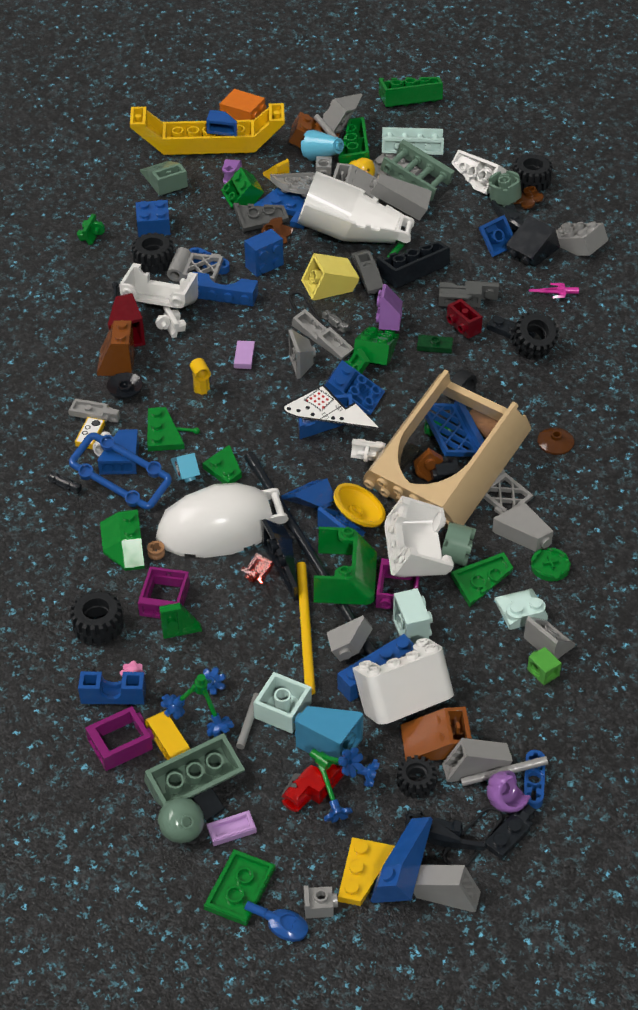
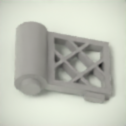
M177 248L168 268L167 276L170 280L178 282L181 278L186 279L189 271L195 269L199 273L211 271L213 275L210 276V279L215 282L223 263V256L213 253L211 255L191 253L187 248ZM194 259L202 260L198 263L193 262ZM212 261H216V262H217V263L214 264V265H210V264H209V263L212 262ZM203 265L207 266V268L200 270L199 268Z
M503 469L483 497L494 507V511L500 515L508 511L502 506V503H512V508L524 502L528 503L533 498V494L505 473ZM505 480L511 485V488L501 487V483ZM490 491L498 492V497H491L487 493ZM501 492L511 493L512 498H502ZM515 493H521L525 498L516 499Z

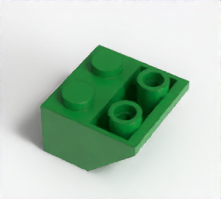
M242 167L234 173L233 177L221 189L232 209H234L233 203H239V205L255 204L264 193L255 176Z

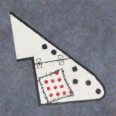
M324 384L287 402L282 407L285 413L297 418L380 429L355 402L345 407Z

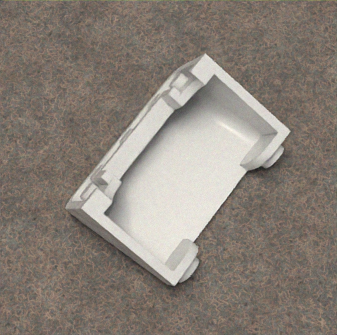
M133 263L119 284L120 294L132 293L137 302L182 308L195 303L198 298V273L189 272L187 278H181L180 285L150 280V273H144L141 270V264Z
M401 496L386 517L384 525L391 575L396 577L447 575L452 571L454 562L450 555L442 557L438 535L439 530L446 524V517L442 507Z

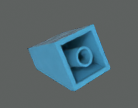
M307 706L302 713L299 712L294 720L296 747L309 754L313 749H316L332 757H341L343 750H351V748L357 747L363 740V713L358 711Z

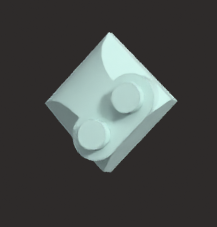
M533 589L495 598V602L509 630L524 627L528 616L544 620L548 619L545 611V602L537 597Z

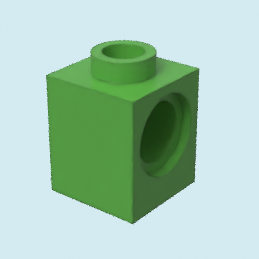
M544 647L539 651L531 653L527 670L542 685H545L560 676L562 663Z

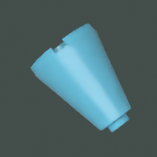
M308 130L303 135L305 136L304 140H301L302 154L309 161H316V156L340 154L344 148L341 138L317 130Z

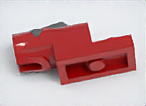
M332 764L326 770L332 789L344 776L342 773L343 767ZM310 765L301 774H293L281 796L283 799L282 803L286 808L298 812L311 799L318 804L325 799L328 791L319 768Z

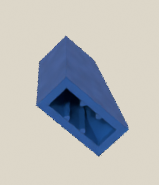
M138 429L119 430L114 436L115 443L138 456ZM113 450L109 452L103 451L98 458L99 475L137 474L138 464Z

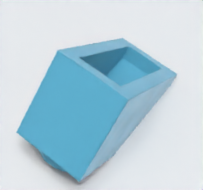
M195 453L171 458L179 480L184 479L185 482L196 480L195 476L200 475Z

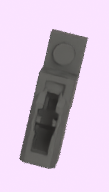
M465 281V285H456L454 282H440L438 306L448 307V304L462 299L471 307L481 308V299L498 300L499 283Z

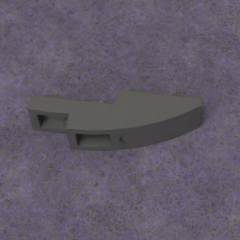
M363 250L351 253L352 260L360 273V279L367 293L376 294L379 290H382L383 282L371 252Z

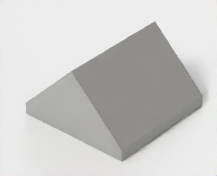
M530 616L526 619L524 639L536 649L540 650L546 647L559 659L576 645L547 620Z

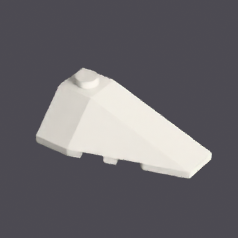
M459 149L452 161V165L465 177L472 187L486 195L490 193L489 177L496 172L501 171V174L508 171L498 164Z

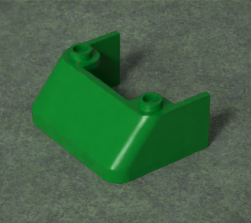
M319 527L318 553L352 555V566L337 568L334 576L314 575V603L356 605L373 603L375 600L377 551L355 529L350 527Z

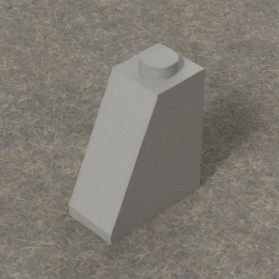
M525 502L493 518L492 531L495 534L537 552L552 544L553 530Z
M461 738L444 760L442 766L447 782L461 781L460 778L508 766L513 760L507 743Z
M420 865L413 892L418 899L470 912H476L481 893L465 865Z

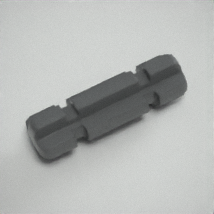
M325 310L322 312V318L342 333L349 331V324L331 311Z

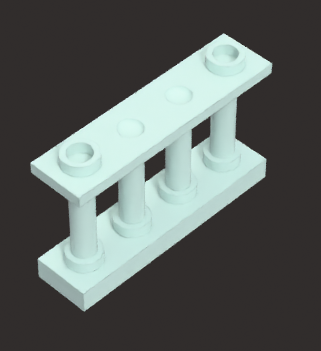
M382 127V153L397 154L400 142L404 139L427 154L443 155V129Z

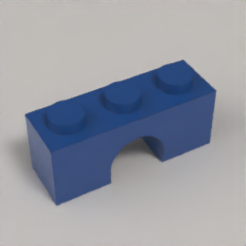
M81 671L78 685L81 704L144 705L146 695L144 672H123L121 681L110 682L103 678L102 672Z

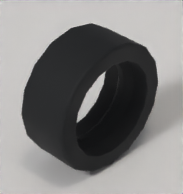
M461 369L455 373L450 381L474 392L477 377L469 371ZM446 396L447 399H449L452 402H455V400Z

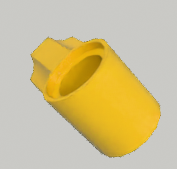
M196 358L190 363L194 392L204 395L210 390L209 377L211 372L204 359Z

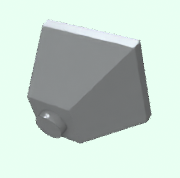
M290 329L288 330L289 357L296 377L300 379L313 365V357H316V350L314 346H311L309 339Z

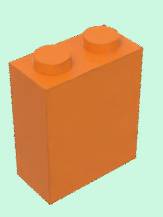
M233 89L219 103L220 111H225L235 120H254L266 110L264 97Z

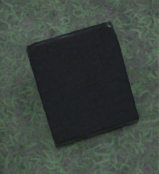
M211 788L192 799L200 806L206 821H209L224 810V806Z

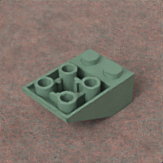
M166 161L140 169V172L159 196L188 187L187 171L180 163Z

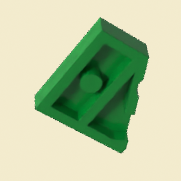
M229 445L202 463L203 469L222 483H235L242 478V472Z
M180 603L159 607L164 639L202 631L201 623Z

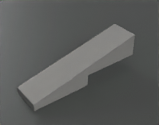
M306 309L293 317L292 326L340 360H343L354 351V348L331 327L326 328Z

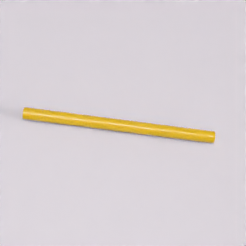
M298 562L296 567L304 684L312 688L313 695L315 694L307 568L305 562Z

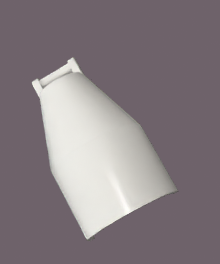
M316 171L297 223L342 241L394 244L396 240L403 243L411 241L410 233L415 221L413 218L400 213L389 205L384 206L377 202L378 199L376 197L372 199L365 194L366 191ZM401 226L405 227V231L401 230Z

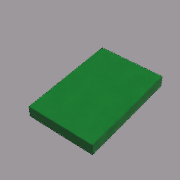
M233 849L204 904V910L247 926L253 913L244 909L246 903L251 901L258 905L276 869L275 864Z

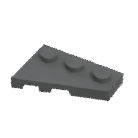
M233 203V208L243 232L262 228L271 219L282 217L283 223L289 221L284 205L265 204L264 206H254V204L239 205V203Z

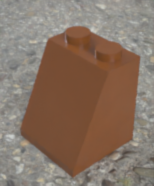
M113 321L100 349L97 376H114L124 372L133 373L135 347L132 321Z

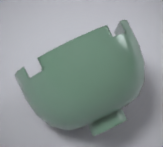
M183 797L167 801L160 809L157 819L162 835L169 841L180 844L191 842L197 838L203 830L205 822L204 813L200 806L192 799Z

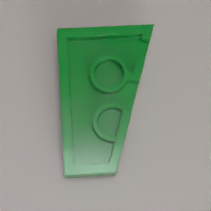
M166 407L148 408V451L185 449L184 442Z

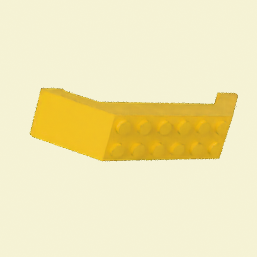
M284 103L269 104V107L254 120H236L237 136L207 133L206 121L162 122L150 113L146 107H131L130 128L163 155L255 153L285 124Z

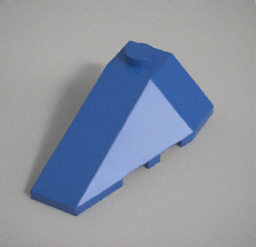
M431 817L412 818L376 879L370 900L372 903L412 900L433 820Z

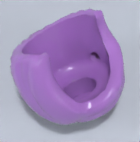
M500 771L493 774L488 780L487 797L491 805L498 811L506 813L518 812L527 805L531 798L530 795H525L517 787L516 775L513 771Z

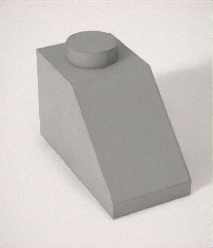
M362 615L328 631L327 636L331 652L340 662L358 654L373 629L372 625Z

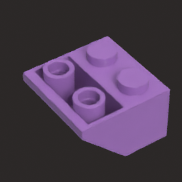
M383 284L382 290H379L377 296L378 310L376 313V323H379V329L399 331L403 301L387 284Z

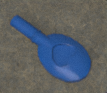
M247 901L244 909L268 920L270 930L277 937L292 942L303 940L306 937L308 925L299 914L285 909H277L272 912L268 908Z

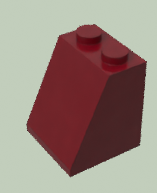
M133 294L116 296L108 321V330H110L113 321H132L134 347L145 345L143 318Z

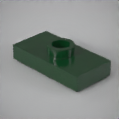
M419 335L417 351L452 354L453 338Z

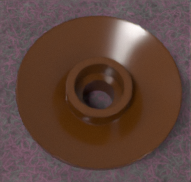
M548 428L540 432L537 443L546 453L562 455L572 450L574 438L564 429Z

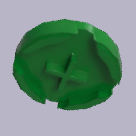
M540 549L532 556L531 570L535 576L542 580L559 581L564 579L570 571L571 563L568 556L560 549Z

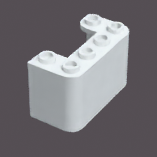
M422 638L413 645L414 651L406 653L404 657L389 659L386 664L381 666L370 660L360 662L358 666L353 667L364 714L377 724H388L452 698L454 692L442 646L428 638Z

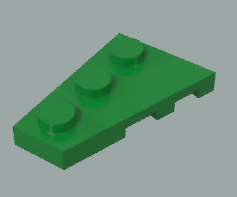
M503 552L452 571L451 577L470 607L513 571V566Z

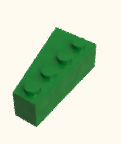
M406 77L405 80L391 78L389 81L379 78V95L385 107L406 106L411 103L421 104L427 101L436 102L443 99V82L440 77H420L419 80L412 77Z
M364 117L349 119L346 135L343 139L344 148L338 156L339 163L349 164L351 161L360 158L370 159Z

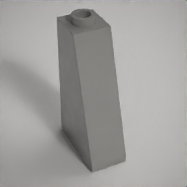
M382 173L377 178L374 177L370 183V194L419 221L428 209L432 193L428 189Z

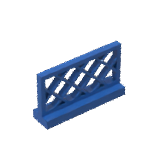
M456 400L454 404L434 403L430 410L435 411L436 414L429 411L425 418L444 456L473 457L483 444L484 439L466 405ZM440 414V415L444 416L445 418H447V420L441 418V417L438 416V415ZM434 420L441 423L442 426L436 424ZM445 427H448L449 429L453 430L454 432H451V431L445 429ZM440 433L445 434V435L448 436L449 438L447 439L446 437L442 436ZM451 439H453V440H455V441H457V442H459V443H461V444L458 445V444H456L455 442L451 441ZM446 445L454 448L455 450H448Z

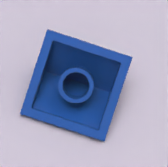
M322 506L318 507V528L350 527L355 529L361 536L366 533L358 525L346 519L340 511Z

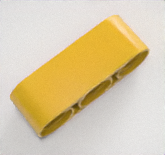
M164 711L145 719L146 727L151 729L154 735L153 740L166 760L190 750L189 745L170 716L167 717L164 714Z

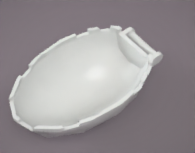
M240 483L213 484L184 496L168 507L158 525L156 540L164 544L166 551L179 556L192 554L199 558L232 555L244 551L245 547L252 546L253 544L256 546L262 542L263 519L283 524L288 521V516L284 513L278 488L259 490ZM270 499H272L277 513L275 515H272L269 504Z

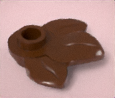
M528 186L523 190L522 197L512 204H521L523 209H530L536 202L543 201L544 196L542 193H538L536 187Z
M277 217L262 227L261 233L273 229L283 238V244H286L287 237L292 234L293 228L283 225L282 217Z

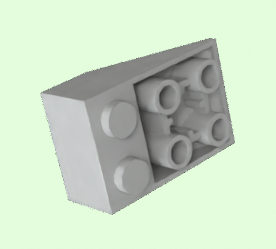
M361 93L335 98L331 101L329 109L323 114V120L335 134L342 132L362 97Z
M337 163L333 178L366 191L365 194L372 199L376 197L370 194V183L374 176L353 164Z
M595 221L573 224L566 222L556 230L560 247L577 256H590L608 241L604 224L596 223Z

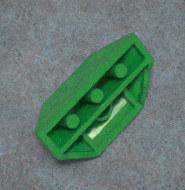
M138 509L118 511L101 521L103 554L120 565L125 571L144 569Z

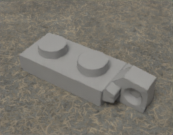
M75 399L68 410L69 416L87 419V417L105 420V422L117 423L120 419L119 410L109 407L108 404Z

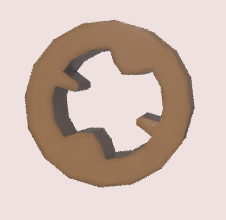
M152 541L147 545L148 557L150 559L160 560L165 556V546L161 541Z

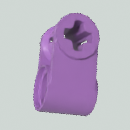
M225 159L222 167L224 184L242 167L241 160Z

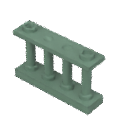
M404 139L400 142L398 155L392 160L385 156L380 168L393 178L432 191L430 201L434 199L436 187L441 182L447 185L450 184L455 172ZM402 158L410 161L405 168L397 164ZM415 166L423 170L418 176L410 172ZM428 174L436 178L431 184L423 180Z

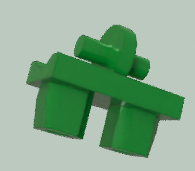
M91 214L88 220L83 221V230H78L77 236L80 241H87L88 245L94 243L97 235H102L105 232V226L102 222H97L96 214Z

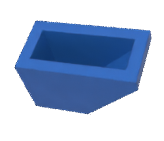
M209 111L206 120L207 133L237 136V121L225 111Z

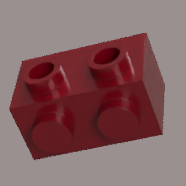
M462 299L448 304L447 322L456 328L459 333L463 334L467 339L481 333L483 316Z

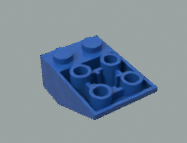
M343 360L333 370L324 384L333 395L352 394V402H355L365 414L369 415L372 414L385 393L382 388Z

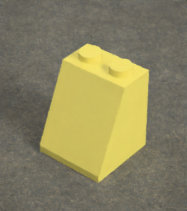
M314 253L301 281L311 299L319 300L353 292L359 282V276L348 258Z

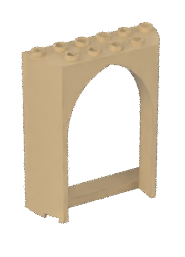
M443 370L365 473L363 484L369 489L379 491L386 498L394 499L396 502L399 501L401 496L442 507L446 517V524L444 526L446 529H448L449 522L464 525L531 431L530 423L526 415L522 416L517 410L519 406L517 403L512 402L507 409L451 382L449 371ZM441 394L498 421L469 463L453 476L430 484L409 483L404 477L400 468L403 448Z

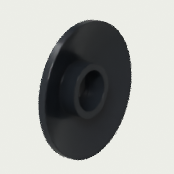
M128 372L116 374L107 382L108 392L118 398L133 397L143 387L142 379L138 375Z

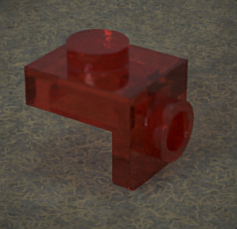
M256 553L248 567L242 566L241 571L245 574L244 578L252 583L257 581L262 584L274 563Z

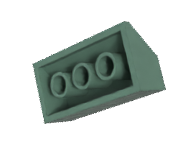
M223 733L146 770L144 782L154 800L162 807L167 801L177 797L190 799L244 772L245 769Z

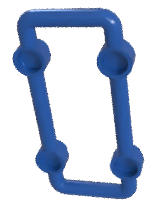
M96 432L89 433L69 459L70 467L78 471L81 479L94 480L125 498L127 505L130 507L139 506L145 510L152 509L172 482L171 475L162 470L159 462L144 460L116 444L114 437L111 435L102 436ZM92 440L99 442L104 451L109 452L113 450L145 468L150 477H161L164 479L148 502L142 500L137 491H126L98 475L90 464L85 463L81 465L77 463V460Z

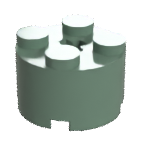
M500 171L489 177L490 200H495L497 204H502L503 207L519 200L522 197L519 174L514 171H506V173L501 174Z
M449 522L441 550L442 557L450 555L454 564L466 566L476 529Z

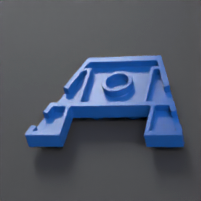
M276 188L254 204V206H264L265 204L284 205L287 214L293 216L290 226L300 229L305 228V226L297 223L306 199L301 194L285 193L280 188Z

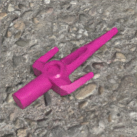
M550 283V285L558 286L554 288L529 289V292L559 295L552 296V298H566V294H579V287H565L564 283Z

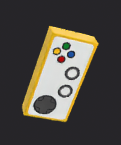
M87 417L75 440V446L78 447L89 433L96 432L101 434L105 426V420ZM92 440L87 447L88 449H93L95 440Z

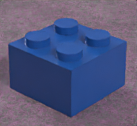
M168 200L136 202L138 237L147 233L171 235Z
M273 229L244 240L245 267L256 277L284 265L283 238Z

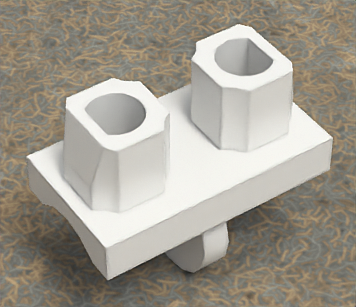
M163 306L165 313L158 316L155 324L159 329H167L171 337L176 338L178 332L185 331L186 322L185 320H180L178 309L171 310L170 307Z
M353 439L351 458L363 459L364 462H368V460L375 461L385 448L386 443Z

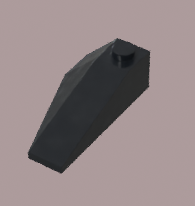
M263 519V548L293 600H298L292 534L288 533L284 526Z

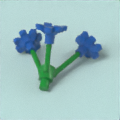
M214 667L212 671L206 668L203 674L197 676L194 684L182 696L179 695L177 697L174 694L162 696L161 706L167 708L164 714L167 717L173 714L174 719L178 720L185 714L183 709L185 699L191 693L196 692L199 695H204L212 713L211 718L213 722L207 724V735L209 737L212 735L216 737L221 735V732L227 733L230 730L229 728L234 727V723L228 716L221 719L219 713H216L208 690H210L211 695H216L217 689L224 690L225 684L222 681L226 679V675L223 673L218 674L219 668Z
M357 747L351 748V750H343L342 756L339 758L329 756L323 751L319 752L316 749L310 752L309 756L315 759V763L319 765L318 768L322 773L331 800L329 803L332 810L324 816L325 822L331 821V823H334L339 818L344 820L348 818V814L353 813L351 807H340L338 799H335L326 770L332 764L343 767L342 773L352 778L356 776V773L364 775V786L373 787V779L380 764L377 759H373L372 763H369L367 767L363 766V764L359 763L363 760V755L358 753L359 749Z

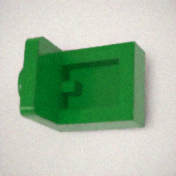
M361 348L356 349L349 361L344 362L362 374L369 365L370 360Z

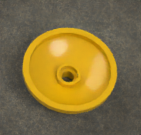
M342 483L335 489L333 497L336 507L352 523L372 528L380 526L385 520L386 513L383 505L367 489L352 483Z

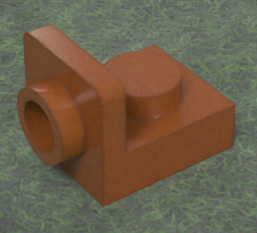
M428 448L413 461L416 475L419 478L431 481V470L435 469V464L443 462L442 455Z

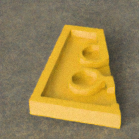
M352 837L338 894V902L361 906L375 885V881L395 845Z

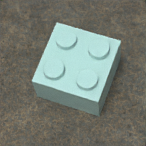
M418 588L394 593L393 622L399 636L405 634L414 644L419 639H429V636H432L430 623H433L432 614L430 611H427L425 598L420 595Z
M273 672L253 702L254 718L293 733L295 730L294 720L299 712L302 713L312 703V688Z

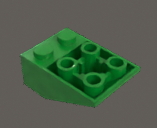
M368 327L355 339L353 353L356 349L362 348L370 363L387 366L393 355L399 334L393 330L379 331L376 327Z

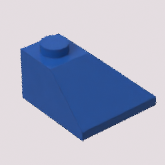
M505 215L478 227L491 257L507 250L506 244L514 234Z
M327 478L311 481L281 495L284 500L311 508L319 506L327 508L331 506L330 502L334 501L333 491Z

